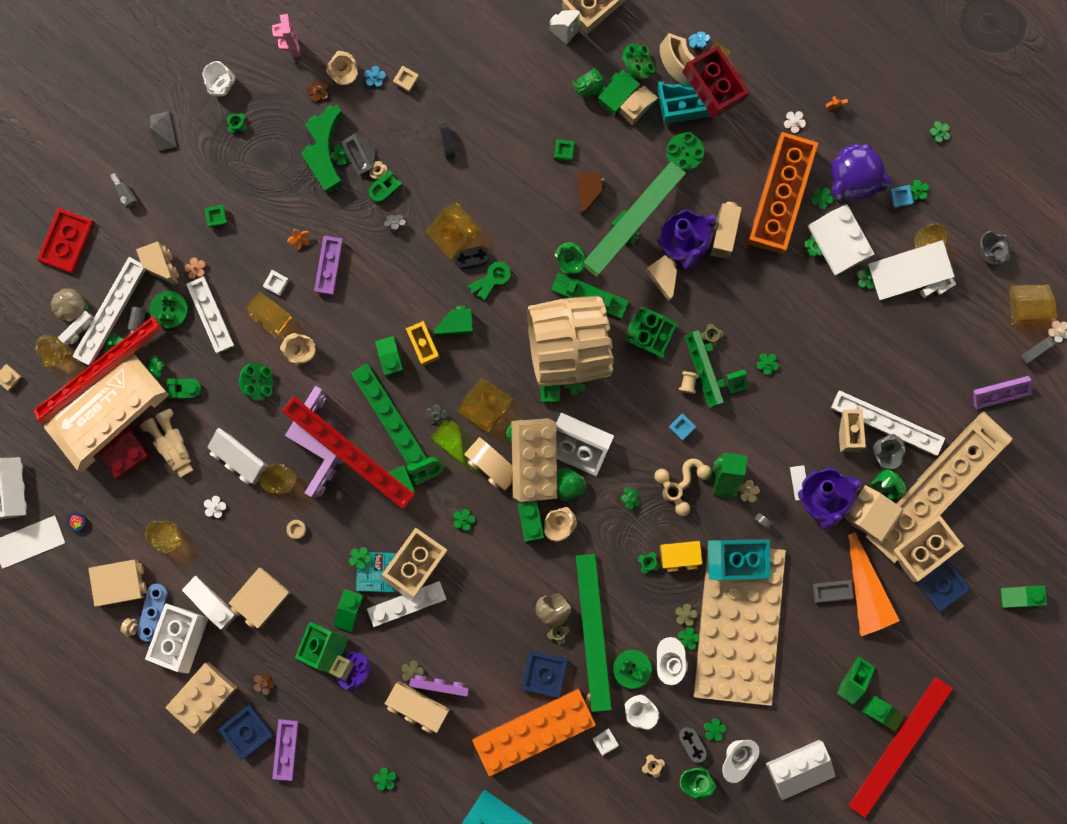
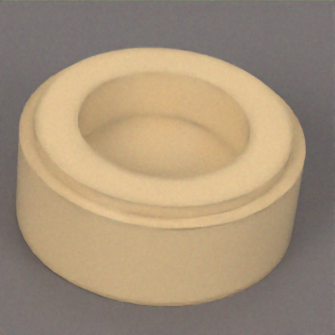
M293 520L287 526V534L293 539H301L307 532L306 525L300 520Z

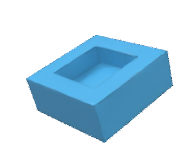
M910 185L889 190L893 208L913 204Z
M682 413L668 428L678 438L683 440L696 426Z

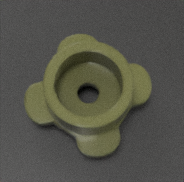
M709 324L706 331L701 333L702 340H706L714 347L717 345L718 339L723 337V332L714 327L713 324Z
M562 625L552 626L551 631L547 633V637L550 640H556L558 644H563L570 629Z

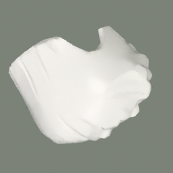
M219 61L211 62L204 68L202 73L207 91L213 96H225L235 82V75Z
M638 695L625 703L626 718L630 725L647 730L655 727L659 720V712L650 699Z

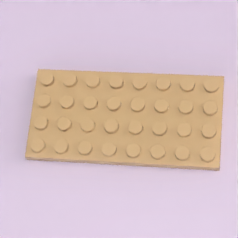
M707 548L693 697L772 706L786 550L770 549L771 578L709 580Z

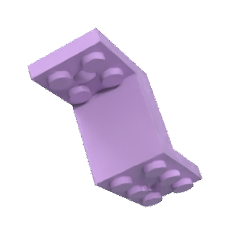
M315 386L304 404L315 413L318 407L322 408L327 400L325 397L326 393ZM293 421L285 436L324 459V462L305 491V494L316 499L318 496L321 497L326 489L324 487L327 480L331 481L336 473L334 470L338 463L341 464L343 461Z

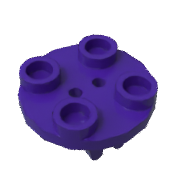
M350 652L347 654L346 659L355 664L348 678L344 681L335 676L338 679L339 685L348 691L360 689L372 671L370 661L365 655Z

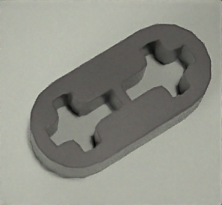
M1048 336L1020 357L1027 364L1052 347L1055 342Z
M690 727L682 728L679 732V739L689 758L696 763L704 761L707 753L697 733ZM685 731L693 733L691 736L692 744L687 739L683 740L682 737L685 736ZM694 745L698 750H702L701 758L699 759L696 756H692L694 754L692 748Z

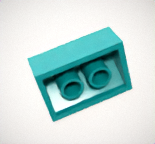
M485 789L462 822V824H533Z

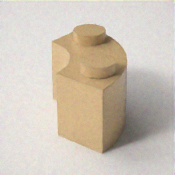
M669 33L660 44L662 62L668 73L678 83L690 87L691 85L682 71L686 63L695 57L689 52L686 46V39Z
M480 437L464 454L470 459L467 463L475 470L480 468L489 476L488 481L495 488L500 486L506 490L513 482L512 465Z

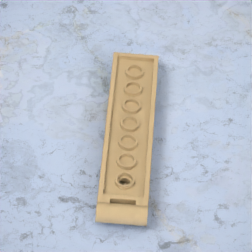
M982 412L896 503L904 511L885 540L881 542L868 534L865 537L895 563L898 559L893 550L938 515H941L1013 438L985 412ZM970 448L975 450L973 455L969 453Z

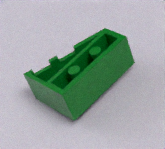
M723 453L718 459L714 460L713 472H716L713 496L736 499L740 488L738 485L742 484L745 477L747 456Z

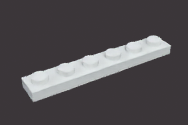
M130 257L127 259L72 357L89 366L93 364L145 272L140 262Z
M840 390L831 406L832 410L841 414L843 410L863 409L864 424L888 435L896 434L904 442L935 456L939 454L945 440L944 437Z

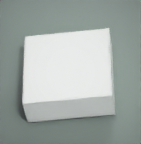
M272 270L263 287L281 296L289 279Z
M609 728L592 738L602 756L619 746Z

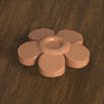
M197 258L190 259V264L185 265L184 269L189 273L188 277L190 279H195L197 276H204L205 271L203 268H205L206 264L203 260L198 262Z

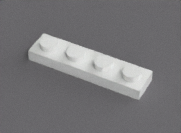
M203 276L186 284L215 352L219 354L234 347V343L205 277Z
M439 581L421 588L412 601L402 595L370 607L367 611L373 627L447 599Z

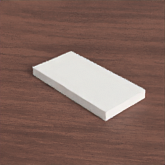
M943 240L868 264L879 300L954 277Z

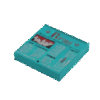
M368 552L367 555L371 556V562L365 563L364 569L357 568L356 591L395 592L394 588L380 578L397 553Z

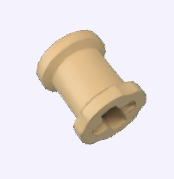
M683 371V381L679 391L695 394L694 388L699 375Z

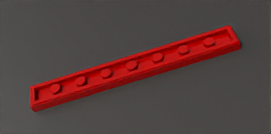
M154 316L36 407L33 411L38 422L43 425L162 332L163 328Z
M295 396L282 409L281 412L401 509H404L415 496L412 491Z
M937 677L933 679L848 804L851 809L864 818L868 815L952 691L950 686Z

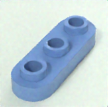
M153 584L147 590L138 628V635L143 641H152L165 606L168 591L162 584ZM155 590L159 591L158 597H155L153 594ZM150 609L155 610L154 616L149 615ZM146 628H149L151 631L149 635L145 634Z

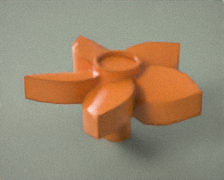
M836 96L832 97L833 101L826 104V108L833 110L842 107V104L847 103L848 99L837 100Z
M294 229V236L287 240L288 243L295 245L297 251L301 248L302 244L310 245L309 241L305 239L308 231H303L300 234L298 230Z

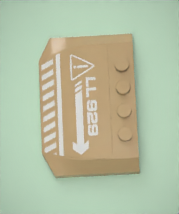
M133 353L46 421L44 428L76 470L82 473L95 461L93 456L150 405L155 408L169 394Z

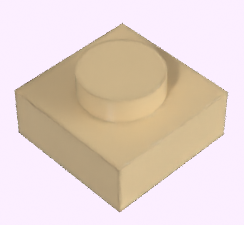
M402 66L393 80V84L410 93L419 75Z
M6 364L0 370V385L7 391H11L22 376Z

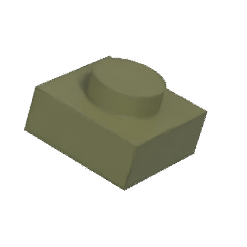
M338 655L329 673L346 681L355 663Z

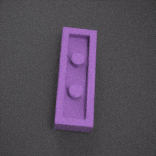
M323 237L314 289L315 293L334 295L343 244L342 238Z
M1029 376L973 390L974 406L976 409L1030 396L1032 395V380Z
M415 675V678L410 679L409 687L461 696L468 695L469 688L465 687V683L454 682L453 685L445 684L446 680L434 678L433 682L426 680L427 677Z
M278 720L272 779L293 780L299 721Z

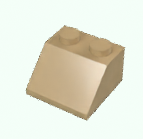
M865 485L845 519L853 527L883 542L904 510L881 493Z

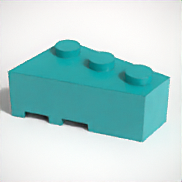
M658 81L657 92L664 125L712 117L692 87L682 86L681 84H664V82Z

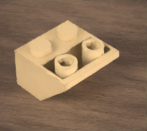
M155 242L136 249L142 267L146 271L173 285L178 284L177 278H179L176 267H173L170 262L173 260V257L165 245L162 246L159 242Z

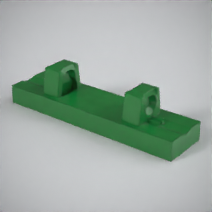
M561 273L557 274L551 289L552 292L567 298L600 296L604 301L607 314L622 319L628 304V300Z
M699 330L691 332L685 336V340L696 372L699 375V381L708 407H716L724 403L719 389L726 385L724 379L716 381L707 353L713 351L712 344L704 345Z

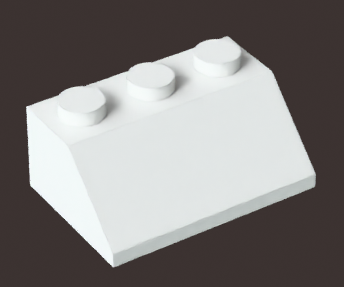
M847 204L808 225L834 275L840 274L874 255Z
M561 413L556 422V457L562 462L597 476L614 436Z
M220 428L216 430L207 447L211 450L210 455L219 461L221 458L226 462L224 466L233 473L236 470L241 474L239 478L247 485L249 483L255 485L269 468L267 464Z
M20 457L0 458V519L26 515L27 504L24 499L25 485L22 479L23 466Z
M165 603L145 659L176 672L189 673L209 618Z
M820 740L766 763L782 800L836 777L824 743Z

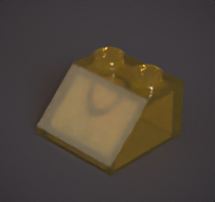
M455 202L445 207L425 232L449 259H452L482 229L458 202Z
M1049 284L1010 286L1012 323H1048L1057 319L1056 301Z
M482 377L465 396L457 411L489 433L508 408L513 398Z

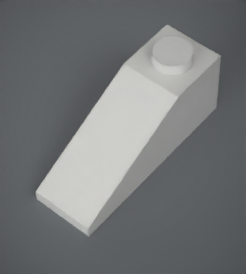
M578 10L561 11L559 15L555 14L549 22L550 31L566 45L579 31L580 12Z
M197 576L183 588V592L220 629H226L237 617L231 608Z

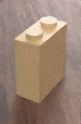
M723 203L719 210L710 250L711 256L728 259L732 253L742 208L738 207L736 203Z
M129 560L89 568L94 606H105L145 598L144 594L147 593L145 582H142L141 575L144 574L142 563H139V560Z
M259 567L229 604L232 606L231 610L236 615H243L247 619L245 622L254 629L256 627L259 629L291 592L267 571Z

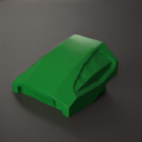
M641 307L634 315L627 330L626 342L636 345L659 358H664V351L675 327H678L679 324L661 314Z

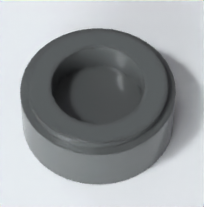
M760 513L754 518L767 531H770L774 526Z

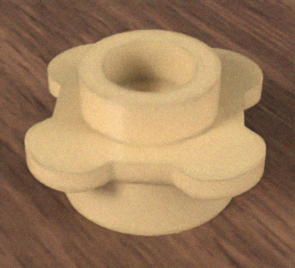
M648 755L646 757L647 762L642 767V771L650 773L654 778L660 776L661 768L664 767L665 763L662 759L658 760L653 755Z

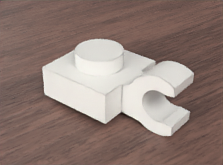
M953 278L945 279L927 286L920 291V294L923 298L934 291L940 295L955 286L956 283Z

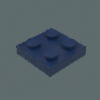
M948 559L916 582L938 612H941L971 589Z
M529 651L521 689L560 697L568 659Z
M250 704L218 729L241 760L245 759L273 736V733Z

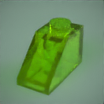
M445 420L431 439L462 463L464 461L462 436L459 431L460 426L452 420L450 422Z

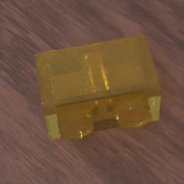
M260 291L245 308L249 312L247 316L255 322L261 321L264 324L262 327L270 334L274 331L278 335L292 317Z

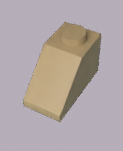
M644 85L620 106L619 114L633 126L658 100V97Z
M665 255L649 266L646 272L669 302L674 294L677 265L672 258L668 259Z
M863 409L843 410L839 429L840 452H860L866 447Z

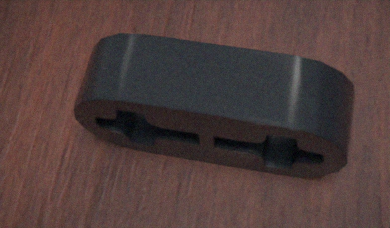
M441 124L439 127L446 160L455 158L449 124Z
M483 246L461 250L455 254L454 262L460 269L484 265L489 261L490 253ZM479 251L487 254L484 256V260H480L479 257L473 258V256L479 255ZM461 255H464L465 258L471 257V259L465 261L466 264L457 261Z

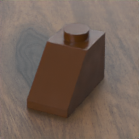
M600 172L580 173L577 175L581 215H585L601 196L602 189H605V179L601 177Z

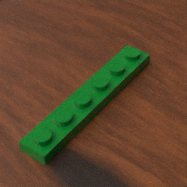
M366 363L351 373L407 464L419 463L427 459L369 365Z

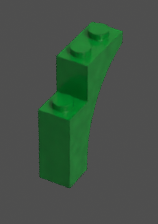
M331 105L321 115H315L308 119V123L305 125L316 144L306 146L303 152H301L304 160L327 195L343 185L333 168L330 157L331 138L337 123L343 116L338 105Z

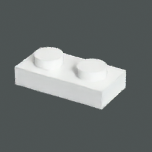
M84 311L58 339L66 345L74 344L79 339L78 335L83 330H88L94 317L87 311Z

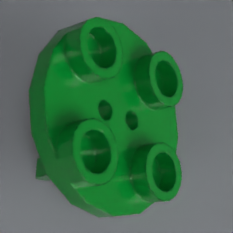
M632 43L625 47L621 58L631 77L643 80L654 73L655 67L649 56V50L645 45L640 46L639 44Z
M681 133L669 141L666 148V156L669 163L672 161L683 171H689L701 163L704 156V147L702 142L692 133Z
M165 291L156 295L149 307L150 316H154L159 321L161 327L165 329L181 326L188 313L185 299L172 291Z
M257 362L243 367L239 375V385L242 393L248 399L254 401L263 400L271 396L273 387L271 369Z
M626 650L619 654L613 665V674L617 682L623 687L630 689L640 688L646 684L652 672L651 662L648 657L637 650Z

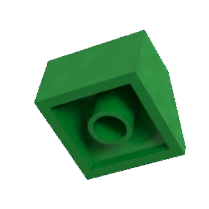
M309 622L295 658L318 670L329 673L338 655L342 656L348 637Z

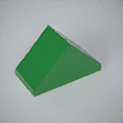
M405 466L388 472L415 494L416 491Z

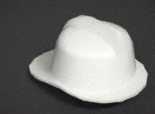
M669 637L663 639L657 647V672L661 681L665 684L674 685L679 683L685 676L688 663L682 643L676 638Z
M739 740L732 742L728 746L726 751L727 758L722 770L723 776L728 782L737 783L747 775L759 756V746L756 742L752 740Z

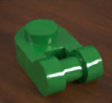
M389 170L371 185L369 196L374 202H383L395 191L399 190L403 183L394 177V173ZM386 182L391 184L389 188L384 185Z
M167 379V385H169L167 399H194L202 393V385L195 379ZM176 386H182V392H176Z
M430 457L419 463H411L407 466V471L411 475V482L414 485L421 484L438 476L443 470V464L437 457Z

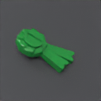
M494 262L489 266L486 277L469 284L467 287L471 289V294L481 289L477 297H482L485 301L494 285H504L510 279V268L504 262Z

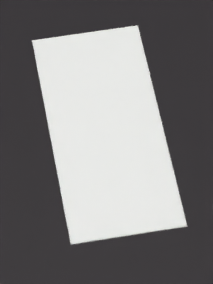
M52 516L1 537L0 564L2 569L64 544L65 541L56 517Z

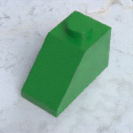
M457 306L455 310H451L434 329L435 337L473 334L471 308L467 309V306Z
M394 336L375 341L385 377L388 378L405 373Z
M1045 585L1000 588L1002 607L1047 605Z
M344 589L333 626L352 632L365 595Z
M858 657L841 682L837 694L854 704L865 693L875 667L861 657Z
M870 695L861 711L894 732L897 731L905 717L903 713L873 695Z

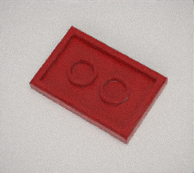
M58 208L37 260L74 274L95 222Z

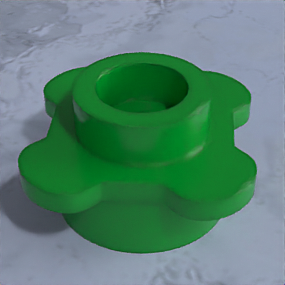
M240 113L239 115L227 116L228 131L230 133L235 131L244 132L247 127L244 124L245 115Z
M654 552L638 557L642 573L646 574L650 570L656 571L659 569Z

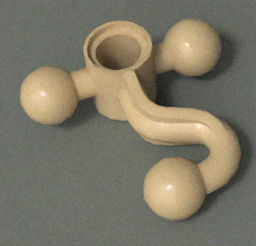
M689 459L684 463L682 467L684 480L679 484L670 483L669 473L665 469H659L654 474L655 480L665 487L662 493L663 498L668 502L676 504L675 510L679 516H687L690 513V505L680 498L682 491L691 483L690 468L692 466L697 467V475L702 480L711 477V468L704 465L698 459ZM669 488H674L676 490V497L669 496Z

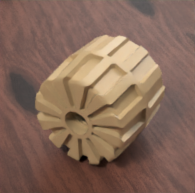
M600 296L565 298L528 307L527 321L531 355L536 379L540 386L576 384L612 375L613 355L611 349H613L612 339L608 337L610 325L605 304Z

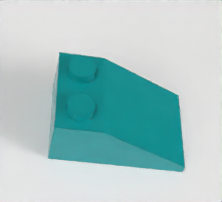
M770 539L708 540L709 580L771 578Z

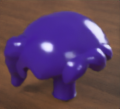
M852 144L849 147L843 148L839 152V157L831 164V173L834 180V186L831 191L837 201L844 198L849 200L866 199L875 193L885 191L891 184V177L885 171L881 156L873 151L869 144Z
M682 210L677 215L669 216L662 223L657 242L663 247L666 255L680 262L685 269H693L699 263V259L710 248L714 237L713 227L717 224L716 217L714 215H697L691 210Z
M828 467L820 472H811L803 480L802 489L798 492V498L802 501L805 511L819 521L824 530L835 528L840 520L850 513L856 502L857 491L861 488L862 484L859 479L846 477L836 469Z

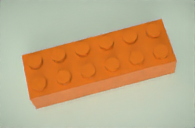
M781 132L747 244L782 255L785 253L818 146L817 142Z
M578 688L473 738L472 741L488 776H491L595 726V722Z

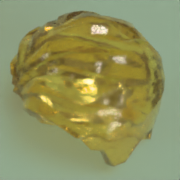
M931 223L921 228L914 239L915 248L917 249L942 240L946 246V228L937 223Z
M46 334L37 339L35 350L43 358V366L57 365L65 358L66 347L58 337Z
M273 464L260 475L262 488L270 493H288L292 491L296 483V473L284 464Z
M152 521L146 528L145 538L147 542L162 553L175 550L181 542L179 529L174 522Z

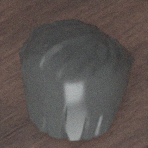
M994 231L986 232L980 240L981 257L993 266L1009 261L1010 244L1007 236L996 234Z
M889 434L878 440L873 446L875 458L882 468L894 470L902 464L903 456L906 454L904 441L896 434Z

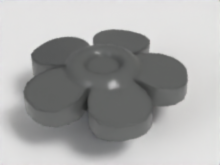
M389 215L387 221L384 222V226L386 228L391 227L393 231H397L399 226L404 227L406 225V221L403 220L402 215H396L395 217L394 215Z
M435 405L433 410L428 408L425 412L426 416H428V423L434 424L436 421L437 425H442L448 415L447 411H441L439 405Z

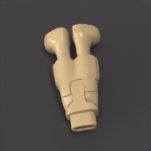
M167 409L155 415L157 422L165 432V436H162L154 418H150L142 423L140 428L144 432H149L154 437L153 445L158 453L164 457L173 471H177L181 478L192 472L193 468L190 465L191 460L183 444V437L178 429H172L170 418L173 416V411Z

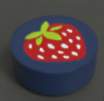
M78 512L70 514L66 520L67 527L74 532L83 531L87 526L86 516Z

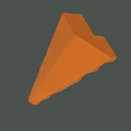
M853 532L848 535L850 557L852 560L853 583L858 610L860 636H864L898 622L899 619L856 533Z

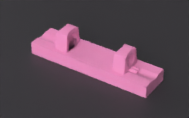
M288 14L280 15L281 23L272 25L273 36L275 39H278L280 51H290L293 58L300 57L298 38Z

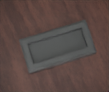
M852 580L812 584L814 603L854 599Z

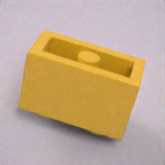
M424 321L406 328L422 367L440 359Z
M700 541L660 545L662 568H667V572L679 571L678 567L686 566V570L698 569V565L702 564Z

